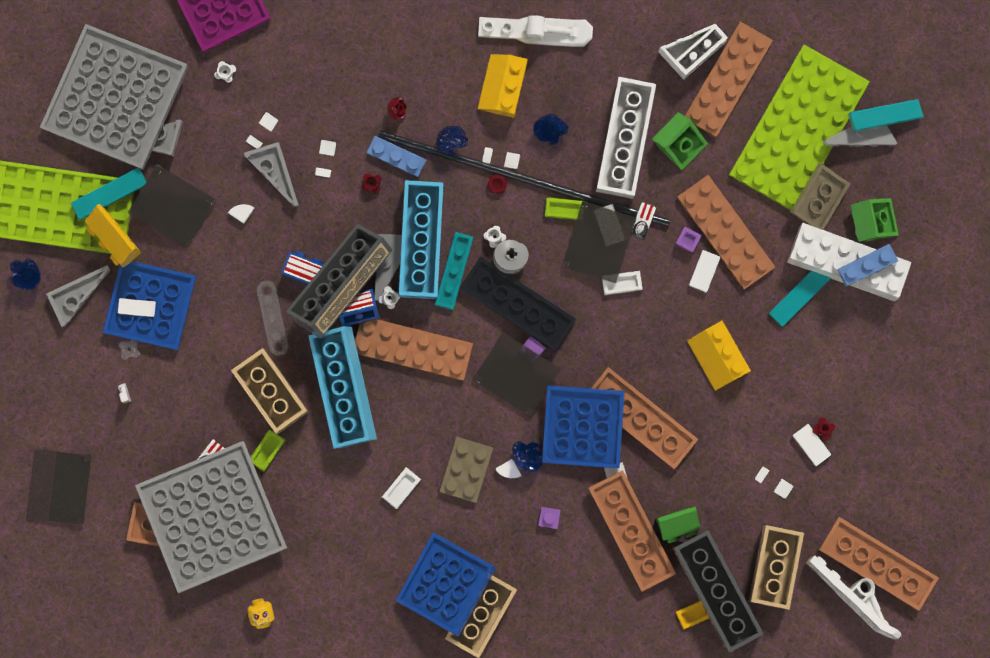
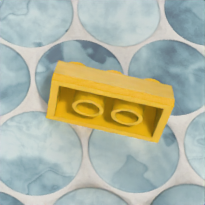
M490 55L478 110L512 118L515 117L528 59L513 55Z
M98 204L85 220L88 225L86 229L92 236L96 234L100 239L98 244L104 251L109 250L112 254L110 259L116 266L120 264L122 267H125L139 256L141 252L102 205Z
M723 321L687 340L715 391L751 371Z

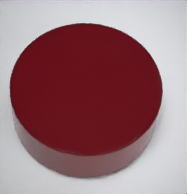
M493 175L490 177L488 188L492 193L501 194L506 190L507 181L503 176Z

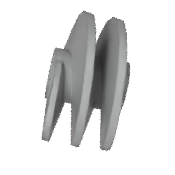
M505 240L495 248L493 261L500 271L514 274L525 267L529 253L524 244L514 240Z

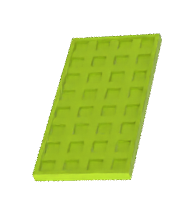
M803 45L729 176L791 210L818 163L823 164L833 148L829 145L824 146L823 142L842 132L849 119L848 114L854 111L870 81L810 47Z
M0 161V238L111 254L108 249L104 251L98 244L100 239L96 234L92 236L86 229L88 226L85 222L86 218L79 220L71 202L117 179V177ZM134 193L105 207L127 236Z

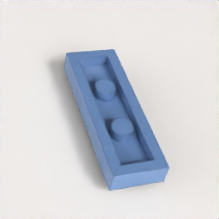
M374 136L367 151V154L416 177H419L426 163V159L377 136Z
M890 244L837 269L845 287L898 262V259Z

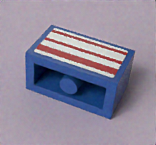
M295 251V253L289 252L281 274L308 285L322 268L323 261L316 258L309 260L305 258L306 255L299 251Z
M372 289L358 292L341 313L339 318L342 327L379 318Z

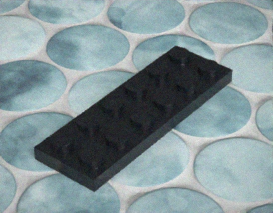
M481 256L459 287V289L554 351L557 350L576 321V318L509 274L500 271L495 265Z

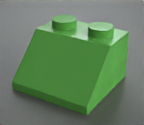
M679 112L652 138L660 151L680 170H683L708 145L693 122Z
M891 198L869 199L851 205V214L854 219L858 242L879 240L899 235Z
M696 507L656 518L662 541L667 540L668 543L679 540L678 536L684 534L686 538L696 535V530L701 529Z

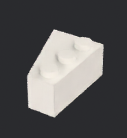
M713 24L692 35L660 47L659 53L684 80L723 46L728 37L716 24Z

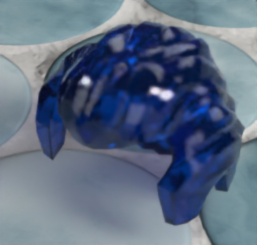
M555 114L544 115L533 125V133L537 139L542 142H551L550 145L557 144L559 137L568 134L569 129L567 123Z
M447 126L439 131L436 138L437 148L440 151L446 152L447 156H453L455 153L453 151L454 148L467 146L468 138L465 136V131L460 126Z
M15 259L10 263V271L13 273V278H10V282L14 286L23 290L36 288L41 280V272L35 261L32 259H26L25 261Z
M517 441L513 444V461L518 468L527 472H536L542 467L543 457L541 452L536 449V447H539V443L532 441L526 445L521 441Z

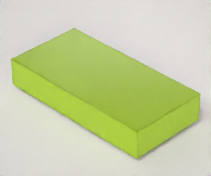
M547 198L545 217L583 221L585 201Z
M269 429L251 456L253 465L265 472L285 442V439Z

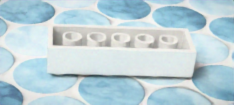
M618 77L596 192L634 199L656 84Z
M802 223L798 229L787 263L820 273L843 283L837 269L876 251V249ZM897 257L898 262L850 286L895 302L900 297L911 262Z

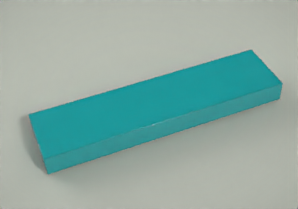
M918 99L853 111L848 114L853 132L918 120L924 117Z
M136 168L71 202V205L79 220L88 217L98 204L105 208L146 187L148 183L140 168Z
M455 232L435 306L454 310L474 237Z
M811 271L768 314L783 327L831 278Z

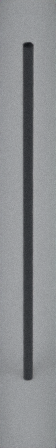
M381 130L378 135L379 138L598 206L605 207L613 204L615 211L637 217L639 211ZM653 215L651 222L669 227L671 221L657 215Z

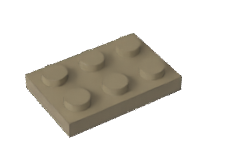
M818 163L790 213L806 224L824 230L849 188L850 183L825 165Z
M456 437L440 492L477 503L493 447Z

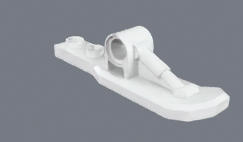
M528 16L522 19L480 17L478 37L516 39L525 44L584 47L592 40L593 27L587 20L554 19L543 16Z
M812 556L809 558L806 564L875 632L892 639H899L901 632L889 626L888 622L884 620L880 611L881 608L874 595L875 585L872 580L868 578L858 580L849 589L840 580L841 577L834 570L830 571L826 567L827 563L821 557ZM861 583L867 585L868 590L866 593L861 591Z

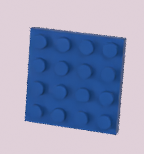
M131 261L125 267L120 265L103 333L178 351L197 276ZM119 299L155 301V315L150 317L119 314Z
M548 385L542 463L620 468L625 391Z
M433 532L396 601L459 637L496 567Z

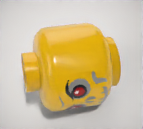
M263 598L253 600L252 605L247 608L250 624L256 626L257 629L269 627L275 619L272 604L264 601Z

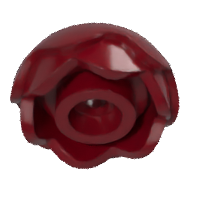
M393 98L387 106L389 116L394 120L400 121L406 115L407 105L403 98Z

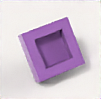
M684 227L676 245L693 253L702 235Z
M530 336L519 352L534 363L546 347Z
M541 507L538 526L558 529L561 510Z

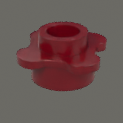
M369 173L364 174V184L361 186V189L364 192L373 191L375 194L379 193V183L382 181L381 176H374Z
M821 417L812 431L814 434L822 437L823 440H828L830 433L835 430V425L828 423L824 417Z

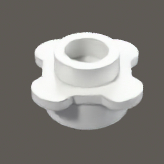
M224 61L219 62L217 72L214 74L215 78L223 79L227 83L232 82V75L236 72V67Z
M494 226L484 233V238L489 241L490 247L495 248L498 243L506 240V235L501 233L499 226Z
M387 286L384 288L382 296L378 297V301L387 305L388 309H393L400 299L398 297L399 292H395L391 287Z

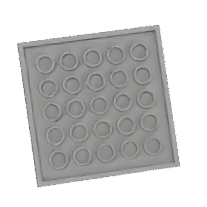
M85 24L40 128L144 170L189 65Z
M244 441L135 485L178 593L287 549Z

